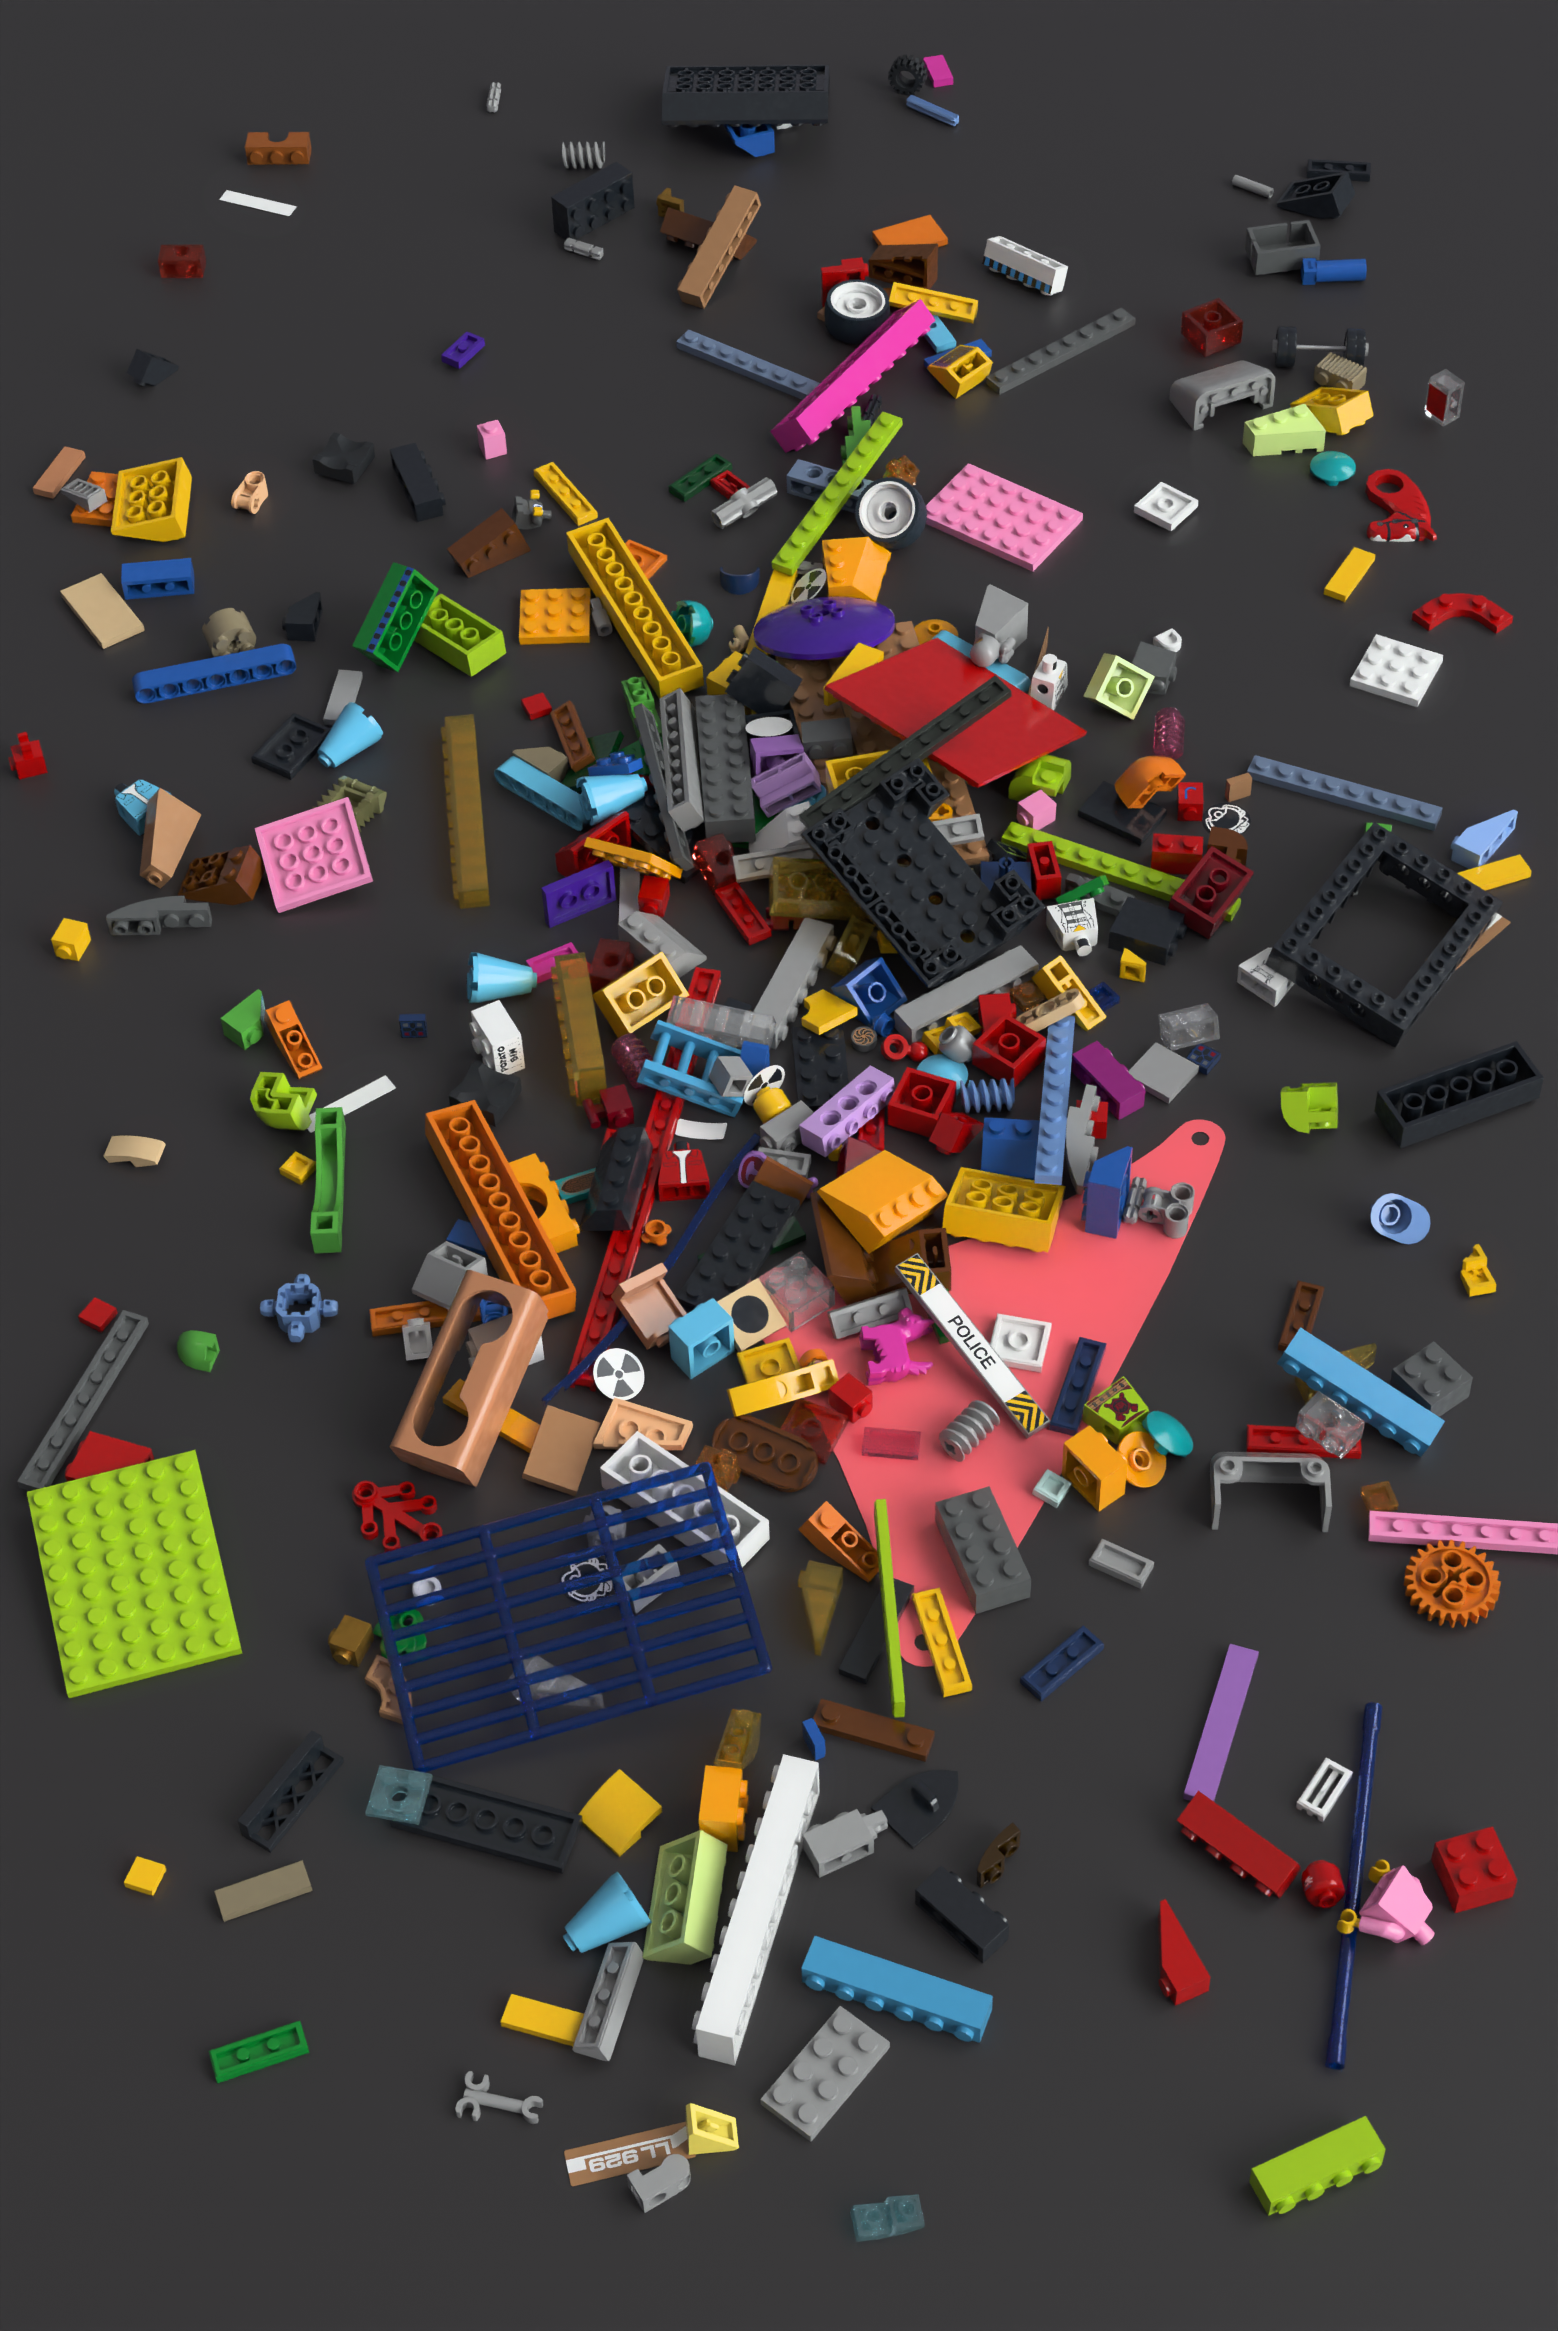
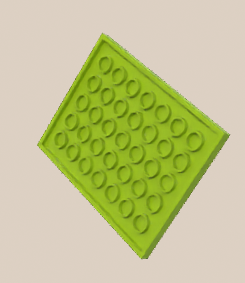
M196 1450L27 1492L66 1691L69 1698L242 1654Z

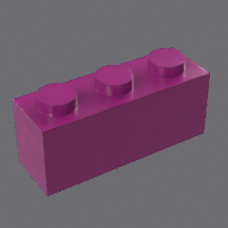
M1095 1041L1072 1054L1071 1071L1085 1086L1086 1084L1097 1086L1096 1096H1100V1101L1108 1102V1110L1118 1120L1144 1107L1146 1091L1143 1084L1133 1078L1126 1066L1120 1064L1108 1048H1104L1098 1041Z

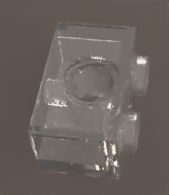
M1318 1391L1298 1412L1296 1429L1303 1436L1311 1438L1322 1445L1327 1452L1334 1453L1342 1459L1362 1438L1365 1421Z

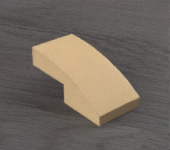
M112 1136L104 1158L108 1163L131 1161L135 1167L158 1165L166 1144L163 1141L147 1137Z

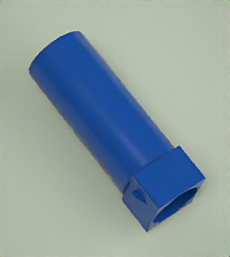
M1303 258L1301 266L1302 285H1315L1316 282L1365 281L1367 271L1366 259L1316 260V258Z

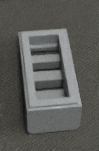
M78 478L60 489L63 495L88 512H92L107 502L106 493L102 487Z

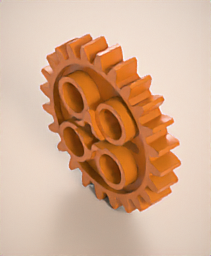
M1438 1540L1436 1548L1428 1543L1426 1550L1418 1549L1416 1557L1411 1556L1409 1566H1406L1403 1583L1404 1586H1407L1405 1595L1411 1596V1606L1419 1605L1418 1614L1428 1612L1427 1620L1431 1621L1434 1617L1439 1618L1438 1623L1440 1626H1442L1445 1620L1449 1621L1451 1628H1454L1456 1621H1460L1462 1626L1466 1627L1468 1619L1477 1624L1479 1615L1486 1618L1488 1611H1493L1495 1603L1498 1601L1501 1581L1497 1580L1499 1571L1492 1570L1494 1562H1485V1552L1477 1556L1475 1554L1476 1546L1469 1550L1465 1549V1542L1463 1541L1459 1547H1455L1453 1540L1449 1541L1448 1546H1444L1442 1541Z

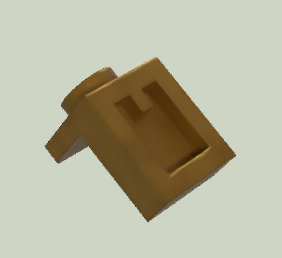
M666 188L658 195L656 200L658 216L665 217L668 207L684 212V200L672 197L670 188Z

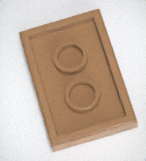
M547 1405L522 1478L576 1496L601 1423Z

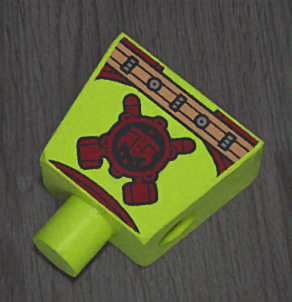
M1124 1376L1084 1404L1082 1421L1090 1425L1097 1432H1101L1115 1444H1119L1126 1435L1132 1432L1142 1431L1149 1434L1142 1425V1421L1149 1413L1148 1407Z

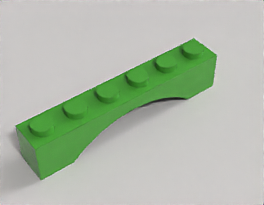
M342 1107L316 1108V1189L314 1206L311 1212L310 1234L315 1254L342 1252L345 1119Z

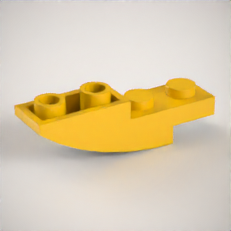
M830 1359L727 1389L734 1417L820 1393L828 1390L839 1379L834 1361Z

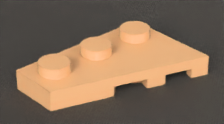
M614 1397L593 1442L594 1449L619 1450L638 1431L665 1450H683L692 1431L693 1423L686 1419Z

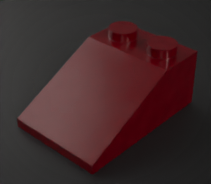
M1211 846L1171 897L1168 909L1185 914L1184 924L1210 939L1232 909L1254 875V871Z

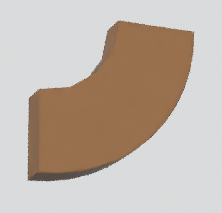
M376 1655L365 1677V1683L374 1688L381 1696L380 1717L407 1726L412 1713V1696L408 1682L402 1671L394 1663L382 1656Z

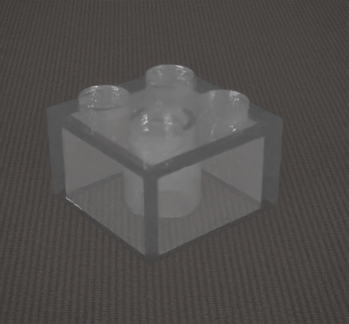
M802 1251L758 1277L786 1322V1327L791 1332L835 1305V1287Z

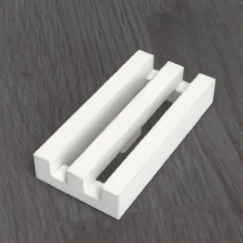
M1325 1758L1297 1801L1296 1808L1307 1810L1308 1815L1313 1816L1314 1814L1318 1816L1317 1820L1323 1822L1352 1778L1353 1772ZM1328 1768L1333 1769L1312 1804L1309 1803L1308 1799ZM1342 1774L1343 1776L1322 1809H1320L1318 1806L1338 1775Z

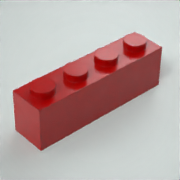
M1199 1790L1177 1819L1183 1827L1180 1831L1183 1835L1194 1843L1199 1839L1208 1845L1205 1851L1220 1861L1222 1857L1232 1863L1229 1868L1243 1879L1247 1875L1257 1882L1254 1887L1267 1897H1270L1273 1893L1278 1898H1281L1302 1869L1295 1860Z

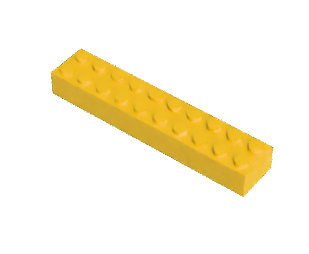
M606 518L566 532L570 556L596 598L599 597L603 609H606L609 619L658 698L660 699L679 688L685 693L704 686L702 664L610 519Z

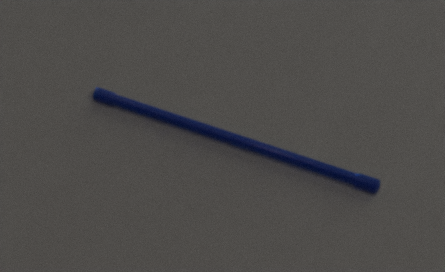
M1374 1702L1367 1703L1364 1707L1363 1740L1344 1910H1353L1357 1918H1359L1378 1734L1381 1729L1383 1710L1380 1704ZM1357 1927L1350 1934L1341 1933L1331 2032L1328 2038L1325 2063L1326 2067L1333 2070L1345 2068L1346 2035Z

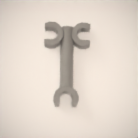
M467 2072L464 2096L457 2102L455 2107L458 2118H461L465 2108L474 2109L472 2119L477 2122L481 2115L480 2104L523 2114V2118L528 2123H538V2114L530 2113L529 2109L531 2107L543 2108V2100L540 2097L530 2096L522 2101L487 2093L486 2091L490 2086L489 2076L484 2075L483 2081L475 2085L472 2083L474 2078L473 2072Z

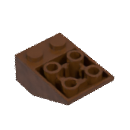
M251 845L236 847L232 850L196 858L189 865L178 896H185V899L226 905H237L252 901L265 870L264 861Z
M946 1228L917 1230L889 1241L873 1251L874 1262L871 1263V1266L875 1269L879 1283L875 1284L877 1294L881 1295L903 1287L907 1288L908 1294H912L894 1270L896 1265L917 1253L948 1291H951V1264Z

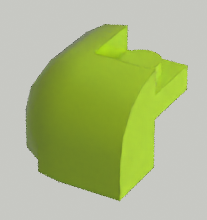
M1047 754L1018 768L1010 783L1008 798L1021 801L1039 790L1053 797H1056L1057 793L1063 794L1071 779L1070 760Z
M260 1072L252 1089L250 1100L257 1117L266 1126L283 1130L304 1131L312 1122L309 1113L317 1093L314 1088L290 1087L284 1073Z
M1337 1082L1300 1084L1301 1087L1290 1088L1289 1086L1282 1088L1281 1109L1283 1118L1290 1127L1303 1133H1309L1310 1129L1338 1127Z

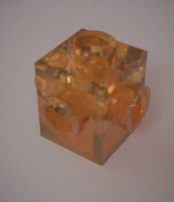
M903 455L897 460L894 458L888 462L885 467L887 470L882 478L895 477L914 486L920 470L906 455Z
M707 1445L704 1446L693 1467L694 1470L726 1492L729 1491L732 1483L735 1484L738 1481L741 1471L735 1454L727 1449L719 1450Z

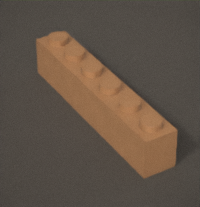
M734 185L731 193L727 194L725 204L718 211L714 224L708 229L703 244L698 247L697 255L693 262L688 265L686 275L678 284L677 291L682 302L705 309L761 206L757 192Z

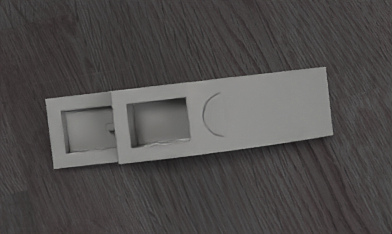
M1086 1084L1081 1107H1069L1066 1126L1068 1171L1075 1191L1079 1195L1083 1194L1085 1174L1089 1170L1090 1162L1094 1163L1096 1161L1099 1147L1094 1146L1095 1137L1091 1136L1094 1121L1090 1120L1092 1111H1098L1100 1096H1096L1097 1086Z

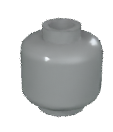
M949 1026L939 1037L940 1051L947 1058L957 1063L970 1062L972 1060V1047L976 1038L963 1026Z

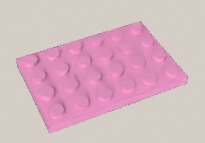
M969 463L926 505L927 525L1032 572L1083 520V513Z

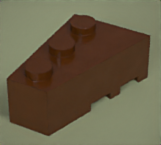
M938 244L879 245L869 259V278L891 284L896 282L915 287L926 286V289L930 290L938 279Z
M502 508L447 548L454 562L468 578L531 551L515 522Z

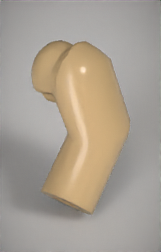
M738 625L733 629L736 637L733 638L734 642H729V648L733 653L735 651L742 653L750 640L744 627Z

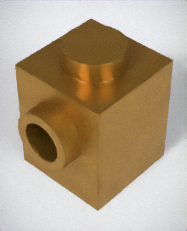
M344 1615L337 1629L334 1628L328 1638L332 1658L340 1664H351L359 1667L374 1641L371 1624L348 1615Z

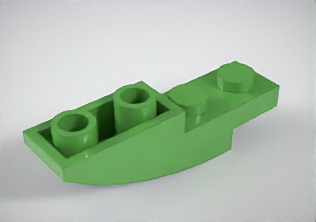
M851 406V416H847V427L852 430H848V436H845V445L841 446V459L847 460L870 429V420H861L860 406Z
M632 677L621 681L628 711L638 740L641 735L634 723L636 716L633 707L641 703L654 715L659 737H662L661 720L655 709L654 698L645 677Z

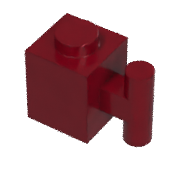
M624 1084L599 1090L600 1104L594 1105L592 1099H585L582 1102L590 1126L593 1129L601 1126L599 1119L605 1118L609 1129L623 1128L627 1125L635 1124L633 1105Z

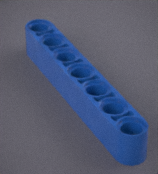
M278 644L139 672L133 676L132 685L136 700L145 704L286 676L296 670V662L291 646Z

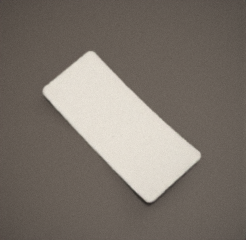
M678 1119L675 1135L695 1139H723L727 1123H702Z

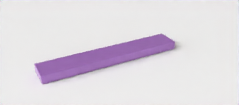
M1233 1644L1229 1645L1183 1799L1191 1801L1199 1790L1212 1801H1215L1259 1651Z

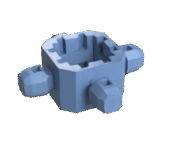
M299 1274L296 1276L294 1283H286L278 1289L277 1301L275 1299L261 1301L260 1312L261 1315L268 1317L277 1315L279 1327L285 1333H288L289 1340L291 1342H301L305 1333H313L320 1328L321 1315L332 1317L338 1314V1302L330 1299L322 1301L319 1288L310 1282L309 1276L307 1274ZM294 1301H298V1304H307V1301H311L312 1307H310V1311H305V1315H301L300 1312H291V1315H288L286 1311L289 1305L294 1304Z

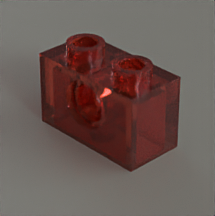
M161 245L158 257L161 278H203L206 266L204 246Z
M723 833L696 842L691 855L713 895H715L716 889L737 881L732 856H735L733 847L725 839Z
M600 938L588 973L589 992H598L627 973L628 968L633 967L634 953L630 952V942Z

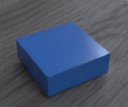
M812 1718L803 1721V1738L815 1761L825 1757V1739L816 1722Z

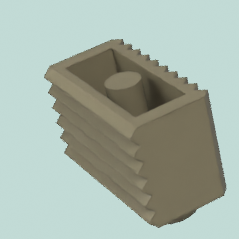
M1329 352L1315 366L1313 380L1322 386L1360 390L1365 385L1367 368Z

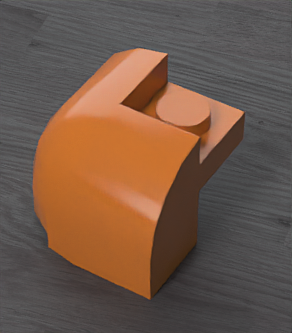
M1146 756L1137 759L1129 765L1114 784L1115 790L1127 808H1143L1157 791H1172L1185 777L1186 773L1172 758L1166 756Z

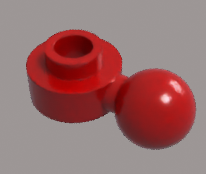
M899 1034L889 1035L881 1044L882 1055L887 1060L893 1062L901 1060L906 1055H909L910 1059L915 1062H922L929 1053L928 1047L923 1042L917 1041L908 1045L907 1040ZM890 1045H894L896 1047V1053H893L890 1050Z

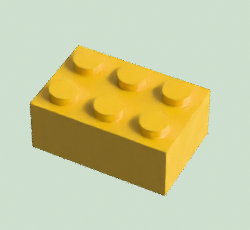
M663 952L651 956L592 995L619 1039L633 1033L689 996Z

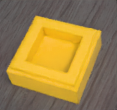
M295 1151L279 1168L280 1174L302 1185L316 1170V1162Z
M137 1856L124 1881L125 1887L153 1896L166 1871L165 1865Z

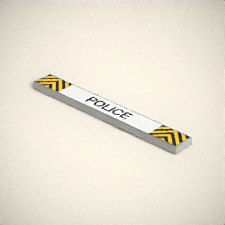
M917 1253L896 1265L894 1270L1023 1435L1029 1438L1048 1426L1050 1419Z

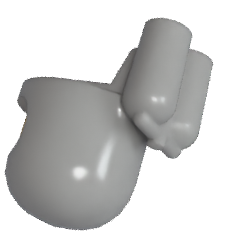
M980 635L975 639L974 645L971 648V660L979 667H988L997 659L1000 663L1005 664L1014 654L1012 648L1016 641L1014 638L1009 637L1006 641L999 643L992 636Z

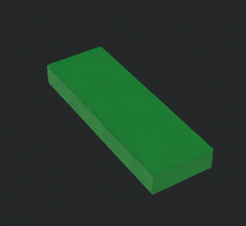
M300 2020L208 2051L217 2083L310 2053Z

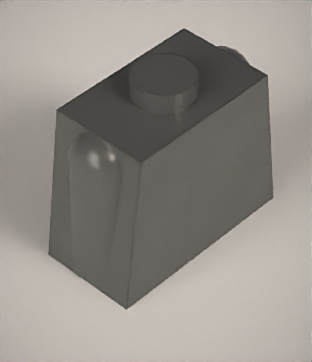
M1141 641L1132 664L1155 676L1147 693L1165 695L1170 681H1175L1177 668L1175 667L1176 652Z

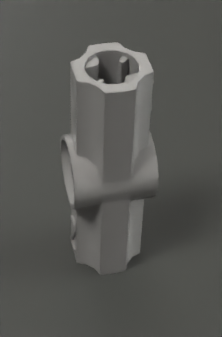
M765 477L748 489L742 488L738 490L727 502L711 511L714 523L717 527L723 529L741 517H749L760 505L777 495L778 492L775 484L771 479Z

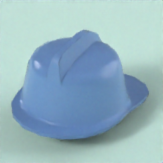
M1384 1194L1370 1206V1220L1374 1230L1390 1239L1409 1245L1418 1243L1429 1232L1431 1222L1426 1209L1419 1203L1399 1194Z

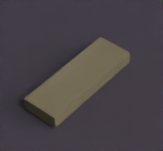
M303 1860L215 1890L214 1892L223 1921L225 1922L313 1890Z

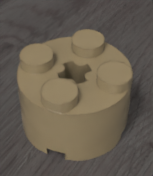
M234 608L219 610L209 617L210 621L208 624L204 623L202 627L203 636L214 657L255 649L256 635L245 613L241 610L240 612L235 611Z

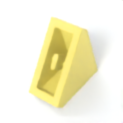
M692 2103L686 2105V2132L689 2155L734 2151L739 2148L735 2117Z

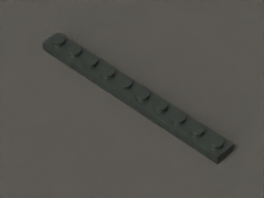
M995 675L799 814L800 821L808 829L839 808L844 812L853 808L876 793L881 781L918 757L922 761L1012 697L1011 690Z

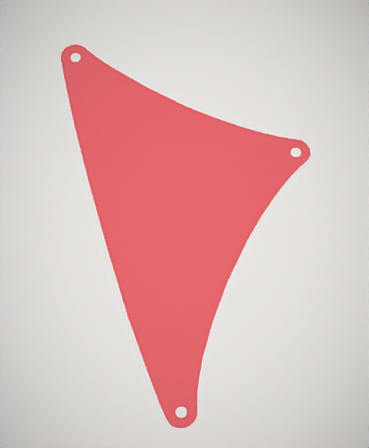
M1192 1120L1184 1123L1161 1145L1131 1164L1130 1188L1135 1177L1145 1178L1147 1180L1146 1188L1157 1187L1167 1191H1171L1172 1186L1176 1183L1185 1182L1190 1184L1195 1190L1193 1211L1189 1215L1188 1233L1220 1160L1226 1139L1224 1131L1217 1124L1207 1120ZM1196 1132H1204L1208 1135L1209 1141L1205 1145H1196L1192 1142V1135ZM1084 1191L1082 1195L1076 1194L1062 1201L1053 1240L1048 1252H1033L1028 1248L1007 1247L1001 1243L990 1241L980 1242L974 1238L948 1246L951 1264V1291L949 1293L989 1344L997 1313L1052 1323L1041 1373L1008 1367L1050 1421L1079 1337L1106 1343V1351L1089 1401L1111 1385L1164 1285L1186 1238V1235L1178 1239L1168 1237L1163 1231V1224L1148 1223L1140 1219L1139 1216L1135 1224L1125 1223L1122 1218L1116 1239L1085 1232V1221L1081 1220L1085 1205L1082 1204ZM828 1277L786 1283H762L787 1324L785 1327L764 1338L765 1344L789 1337L798 1361L808 1350L821 1349L825 1352L828 1360L833 1359L839 1380L849 1372L872 1391L873 1407L871 1412L866 1417L858 1419L854 1424L829 1405V1389L803 1398L818 1421L841 1465L865 1522L872 1546L877 1550L874 1502H876V1499H886L893 1578L914 1585V1593L940 1587L958 1641L973 1619L975 1611L936 1525L935 1502L990 1486L1018 1548L1045 1502L1032 1494L1033 1489L1047 1469L1059 1476L1061 1475L1063 1444L1073 1436L1049 1430L1048 1425L1031 1437L1026 1438L952 1343L939 1344L934 1330L928 1335H923L915 1341L906 1343L911 1361L933 1363V1366L927 1370L925 1375L920 1373L918 1376L908 1374L896 1382L884 1381L878 1385L868 1386L866 1379L868 1361L878 1363L873 1355L874 1350H861L859 1342L861 1332L840 1339L834 1338L827 1312L847 1305ZM908 1294L913 1313L921 1315L924 1320L929 1319L925 1309L915 1296ZM972 1401H983L996 1411L1000 1424L998 1426L993 1425L994 1430L991 1433H986L987 1437L984 1440H979V1445L976 1448L972 1447V1452L969 1455L964 1454L965 1459L962 1462H958L943 1449L939 1434L942 1430L947 1429V1426L954 1422V1419L961 1415V1412L968 1408ZM1081 1421L1078 1433L1088 1427L1083 1421ZM911 1596L898 1621L901 1656L906 1662L915 1666H933L929 1651L919 1650L914 1643L916 1637L923 1633Z

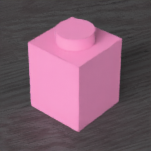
M498 420L477 425L479 447L486 460L507 454L505 432Z
M1042 790L1018 802L1017 820L1019 824L1040 830L1055 821L1056 803Z

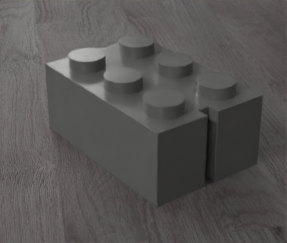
M1310 220L1290 223L1289 243H1286L1287 223L1247 228L1245 250L1255 275L1301 269L1303 258H1316V260H1319L1320 243Z

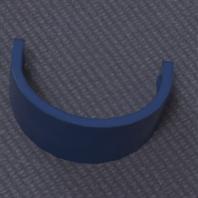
M720 567V584L729 593L737 595L746 594L753 591L759 584L760 567H757L753 573L745 575L728 574L723 571V567Z

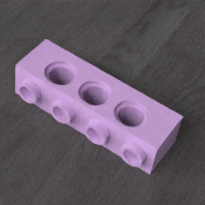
M870 1065L799 1125L802 1144L824 1157L828 1156L848 1136L850 1137L852 1134H855L859 1128L888 1105L895 1091L894 1078Z

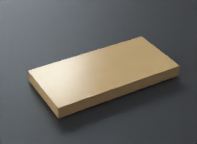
M102 573L60 591L61 597L102 649L145 631L141 621Z

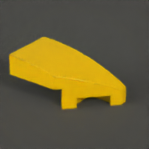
M1476 1244L1471 1255L1463 1260L1460 1278L1469 1297L1496 1292V1282L1487 1268V1257L1479 1244Z

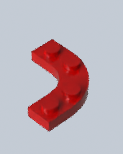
M1464 593L1442 594L1412 613V620L1428 631L1447 619L1460 616L1472 618L1480 622L1495 634L1513 622V615L1486 599V597Z

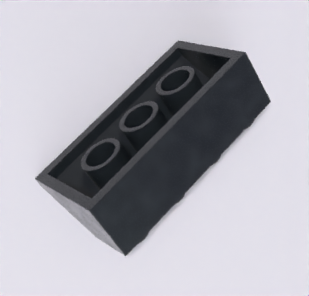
M644 1127L618 1128L603 1144L580 1222V1231L631 1230L653 1151V1146Z

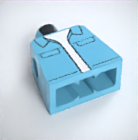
M138 780L129 787L124 783H120L114 790L118 813L140 836L145 830L147 802L159 787L144 780Z

